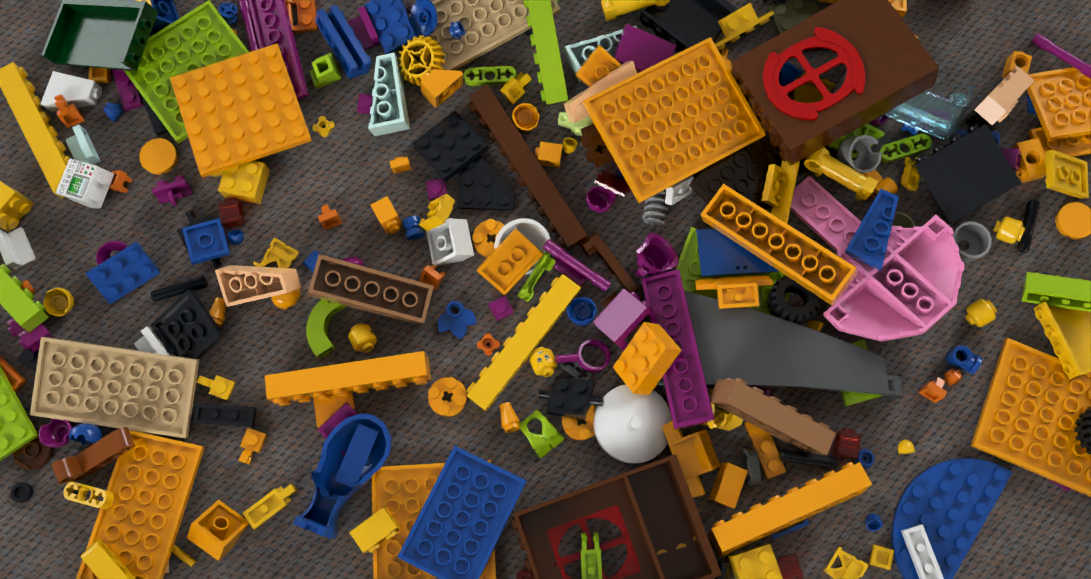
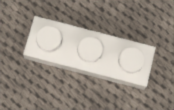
M923 524L901 530L919 579H944Z

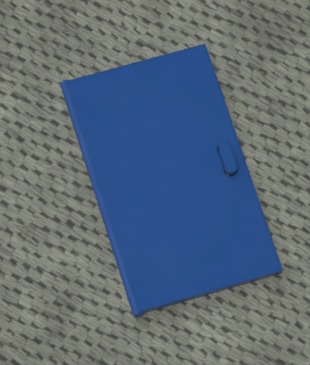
M696 229L701 277L780 272L716 229Z

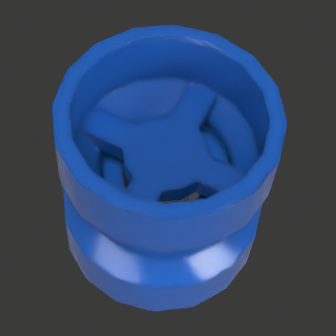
M418 215L402 220L403 227L407 231L405 233L407 240H415L425 235L424 229L419 225L421 219Z

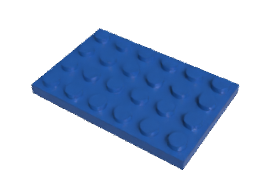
M454 446L397 557L439 579H480L527 480Z

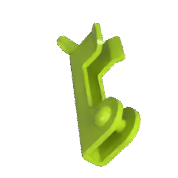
M547 251L545 254L543 253L517 295L526 302L532 299L534 294L533 288L545 269L551 271L556 263L554 259L549 257L550 253Z

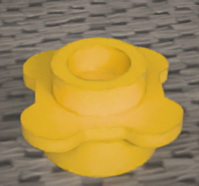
M320 116L319 121L313 125L312 129L314 132H319L322 137H327L335 127L333 121L326 120L325 116Z

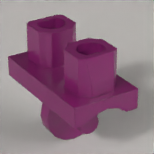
M183 175L175 176L174 182L169 184L164 180L158 181L156 187L152 188V193L157 197L160 204L171 202L173 206L178 205V199L193 194Z

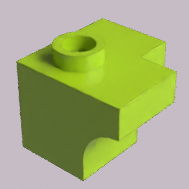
M331 52L312 62L313 69L309 72L317 89L342 79L335 57Z

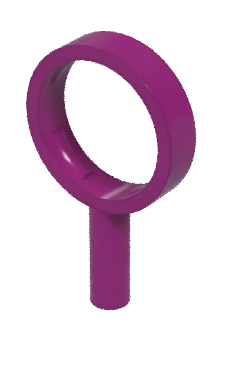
M587 340L580 345L577 354L556 355V363L578 361L584 370L598 373L603 371L608 365L610 352L602 342ZM586 346L600 348L605 355V363L599 367L588 365L581 356L582 349Z

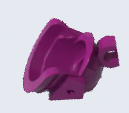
M649 233L635 250L639 267L635 274L639 278L644 277L646 274L666 273L679 263L678 255L672 245L656 233Z

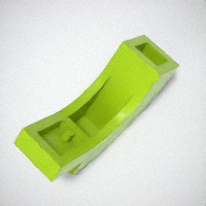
M321 299L311 311L307 321L306 334L308 343L317 358L322 359L336 349L328 335V324L336 313L347 306Z

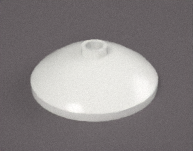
M519 218L508 222L496 236L494 250L516 228L544 254L546 251L543 250L542 246L550 239L549 233L539 222L528 218ZM538 261L527 271L525 275L531 274Z

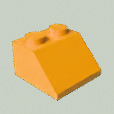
M434 69L431 73L427 72L421 77V93L437 108L463 85V73L461 71Z
M218 499L191 523L187 539L220 561L235 545L249 525V522Z

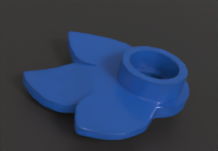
M452 301L446 306V312L439 317L438 329L440 333L450 329L454 336L462 339L466 334L467 325L476 324V318L471 310L465 309L461 302ZM458 308L459 312L457 314H453L452 309Z

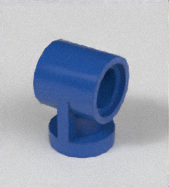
M957 346L946 353V361L949 365L959 367L971 374H974L982 363V357L972 353L967 346ZM956 352L961 355V361L957 359Z

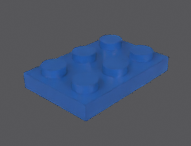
M371 0L364 5L386 54L397 51L403 47L402 45H407V40L413 41V36L418 37L402 0Z
M136 241L85 274L107 302L112 304L160 274V271Z

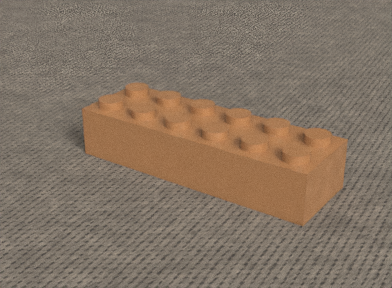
M319 254L309 286L308 296L422 326L425 322L434 286Z
M730 378L725 380L717 379L710 395V402L806 453L827 456L836 434L829 430L828 425L814 422L813 417L807 414L797 413V409L793 406L780 404L781 400L773 396L767 397L763 394V390L747 386V382L740 378H735V380Z

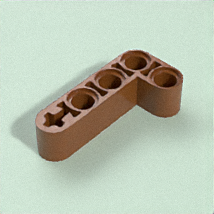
M122 427L111 432L78 455L59 459L53 462L51 466L59 484L79 481L83 479V476L87 474L92 475L134 448L135 443L128 427Z

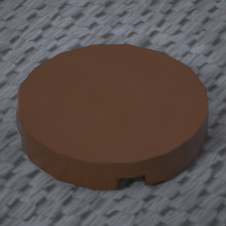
M38 436L13 453V460L20 468L37 470L44 467L51 460L54 448L45 446L40 442Z

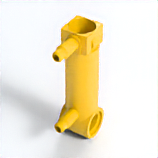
M601 0L606 21L652 5L665 6L670 2V0Z
M825 148L807 156L804 161L805 167L815 172L816 177L824 174L855 192V199L857 201L862 199L866 201L879 182L870 176H864L833 158Z

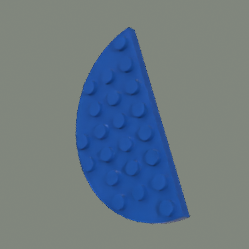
M962 458L938 463L916 476L901 494L893 514L892 549L894 550V558L903 579H919L901 530L923 524L943 578L953 579L1013 472L993 462Z

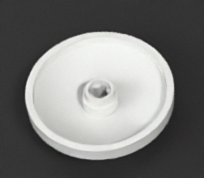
M625 384L610 390L603 396L604 404L603 407L597 406L593 426L599 445L609 456L620 462L636 464L649 461L664 450L667 440L663 432V426L672 421L666 402L656 391L653 390L650 395L633 394Z

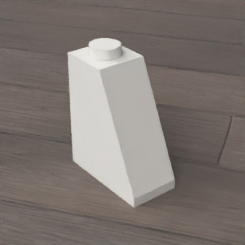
M53 71L40 105L50 112L58 111L59 109L55 105L57 101L54 97L60 94L63 95L68 105L75 104L77 108L96 105L98 99L102 96V88L93 80Z

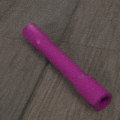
M238 0L248 39L249 52L260 48L257 42L248 0Z
M1039 33L1032 39L1031 43L1050 52L1091 78V64L1082 61Z
M550 239L543 245L542 248L575 269L604 292L611 285L609 280L588 268Z

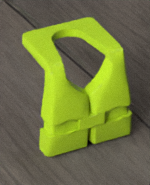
M539 410L533 412L519 424L520 430L527 437L539 458H543L552 448H555L564 441V437L560 432H557L558 430ZM538 419L542 422L541 434L529 431L527 424L530 420Z

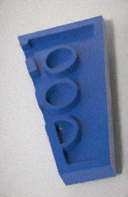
M880 189L846 248L845 254L881 271L899 196Z

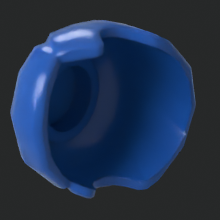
M586 297L574 298L566 308L569 319L579 326L590 324L597 314L595 303Z
M84 423L70 430L69 439L81 442L82 445H85L87 442L94 444L102 439V431L93 424Z

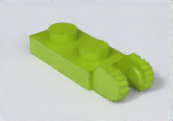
M598 532L593 535L594 549H587L586 533H581L582 579H602L601 549H599Z

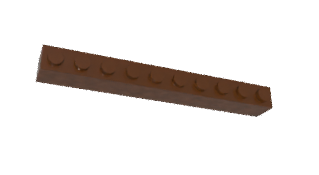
M486 85L469 95V108L473 113L476 112L478 114L480 125L488 129L489 132L487 134L490 140L496 142L499 146L497 148L499 154L502 157L505 156L509 161L507 162L511 172L515 171L518 175L517 181L520 186H525L528 190L527 196L530 201L536 202L538 206L536 209L542 218L545 216L548 221L546 224L552 233L555 232L559 237L557 242L561 248L565 247L569 251L578 246L580 242L587 238L586 232L489 86Z

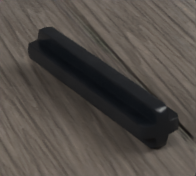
M1030 200L1027 203L1023 221L1025 230L1017 247V251L1026 254L1030 250L1040 205L1039 201Z
M202 276L151 291L150 296L152 301L157 302L184 294L188 289L198 290L207 287L208 282L206 277Z
M784 449L779 454L780 460L784 462L834 469L837 468L838 464L837 457Z

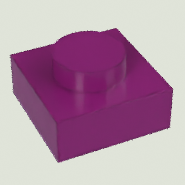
M359 94L358 113L370 114L373 103V96L371 94Z
M442 178L426 181L430 201L447 194L446 184Z
M506 296L488 304L497 322L514 314Z

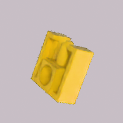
M445 194L431 201L427 207L430 209L427 213L428 219L422 218L419 225L426 231H429L444 224L449 218L455 200L448 194Z

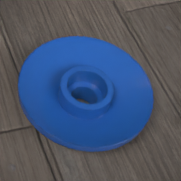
M417 0L412 6L410 19L418 35L429 36L437 26V11L430 0Z

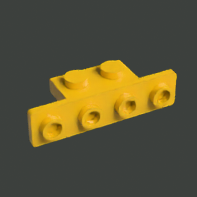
M748 3L719 20L718 23L725 38L714 43L718 51L726 47L725 43L729 40L732 43L741 38V33L745 32L747 34L755 30V25L758 23L763 25L770 21L769 17L774 15V12L770 11L758 18L751 3Z
M782 160L781 167L776 164L769 165L761 201L772 206L771 214L786 224L788 223L800 161L790 166L787 161L784 162Z

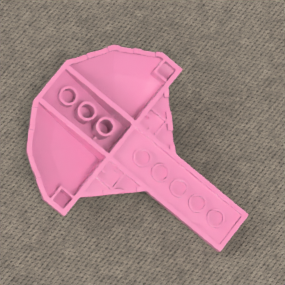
M810 176L794 188L790 210L835 250L837 256L857 268V275L834 306H831L823 314L837 330L880 342L922 335L956 305L965 265L961 261L959 247L956 245L953 237V229L937 215L932 217L922 227L902 228V226H892L883 267L880 271L845 254L846 248L861 224V221Z

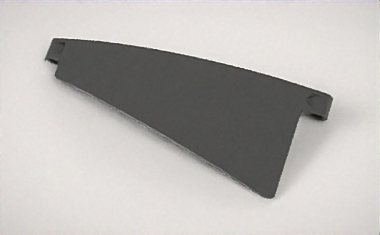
M684 291L707 386H715L717 379L725 380L730 378L735 380V378H740L746 381L749 387L830 390L880 394L888 399L903 398L902 377L886 375L885 358L822 332L746 307L718 309V299ZM663 377L655 389L665 388Z

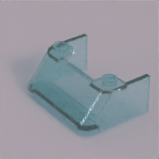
M971 85L966 94L953 93L949 99L926 90L884 115L940 139H949L969 104L975 86Z

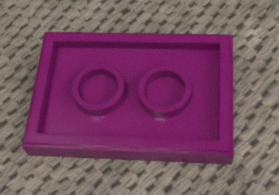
M626 24L613 58L621 64L633 61L635 69L641 72L673 56L676 45Z

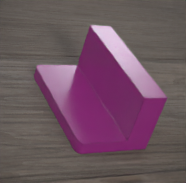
M365 6L358 8L360 16L347 22L348 25L352 26L354 35L357 40L361 41L365 51L379 45L380 41Z

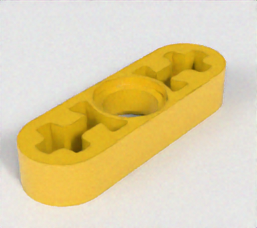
M69 482L63 492L67 500L100 509H108L114 500V495L111 491L77 482ZM74 490H79L78 494H75ZM88 491H91L90 498L86 500ZM99 496L104 498L103 501L98 500Z

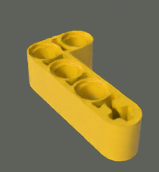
M96 540L81 555L82 560L99 579H136L101 540Z

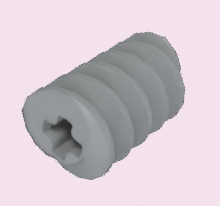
M666 189L645 201L646 206H644V213L642 214L643 222L654 226L665 225V222L660 219L666 218V215L662 212L668 211V208L663 206L667 205L665 203Z

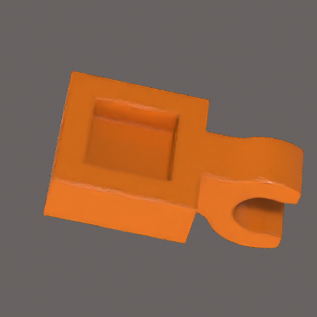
M62 94L54 97L57 101L55 105L59 109L57 116L67 129L85 121L84 116L75 104L68 105Z

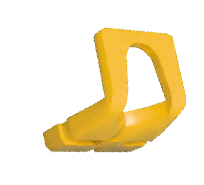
M273 238L270 243L271 246L267 249L262 262L254 261L253 264L257 267H266V265L276 261L278 268H290L293 264L292 262L299 256V252L287 246L279 239Z
M837 547L832 559L823 569L833 579H859V577L864 575L868 564L841 550L842 547ZM837 556H839L842 567L830 568Z

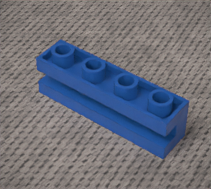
M337 5L331 6L329 13H326L324 9L318 10L315 23L348 78L351 79L368 73L371 58L363 50L361 41L357 40L352 26L348 25L344 13L339 10Z

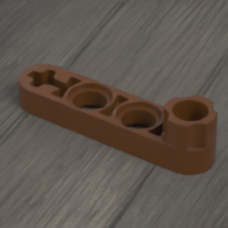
M596 232L579 243L588 257L596 252L602 260H605V265L613 275H616L615 278L623 289L629 293L632 291L637 293L639 291L635 282Z

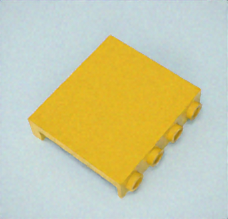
M1046 301L1033 308L1037 319L1044 328L1045 335L1053 346L1054 353L1058 356L1063 365V370L1069 379L1090 373L1091 312L1048 306Z

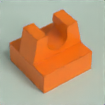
M121 170L112 171L111 173H114L109 190L127 193L128 189L123 187L124 181L131 183L132 179Z
M328 204L321 207L323 214L319 215L318 219L324 230L343 224L336 209L330 210Z
M434 264L432 266L427 265L423 269L419 280L422 283L434 286L433 291L439 287L446 274L444 271L438 273L436 271L437 266Z
M937 377L935 381H929L924 384L918 393L937 403L944 399L947 391L942 389L945 381Z

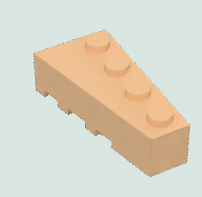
M628 61L623 63L585 91L567 101L564 107L569 122H577L590 117L582 103L585 99L637 74L634 62Z
M1016 66L976 107L975 111L991 125L996 121L1000 123L1019 102L1017 99L1032 84L1034 79Z
M229 265L215 270L226 307L302 288L297 271L292 268Z

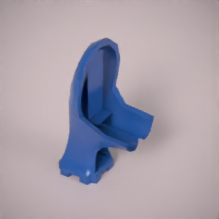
M360 413L346 418L333 429L324 442L321 458L316 470L311 471V477L315 483L313 500L304 513L296 516L294 525L323 537L337 538L339 533L337 521L341 510L351 496L367 484L372 475L382 467L390 455L392 436L383 421L374 415ZM342 450L346 452L345 456L341 454Z

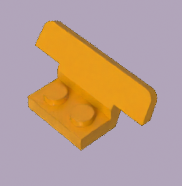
M768 275L695 280L696 290H717L718 309L758 307V286L773 285V281Z
M673 421L666 423L663 426L664 435L672 455L676 454L692 497L705 495L706 493L699 475L721 467L707 430L705 429L683 437L681 429H674Z

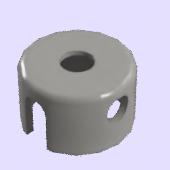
M869 135L848 137L842 141L838 148V161L859 173L872 172L879 165L882 152H872L870 145L878 144L879 142ZM852 149L857 151V158L855 160H852L851 157Z
M969 221L962 223L953 230L956 245L961 240L969 243L968 250L963 251L959 248V255L964 263L974 262L988 253L992 238L989 231L983 225Z

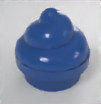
M106 102V107H104L103 111L112 122L122 115V104Z

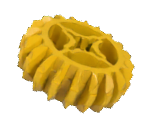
M420 35L419 38L413 36V41L407 40L408 45H402L404 50L398 51L401 55L397 59L400 62L398 65L401 70L400 74L413 85L421 86V77L427 72L431 73L434 69L444 70L441 67L442 64L446 63L442 59L445 56L441 52L443 48L436 40L429 36Z

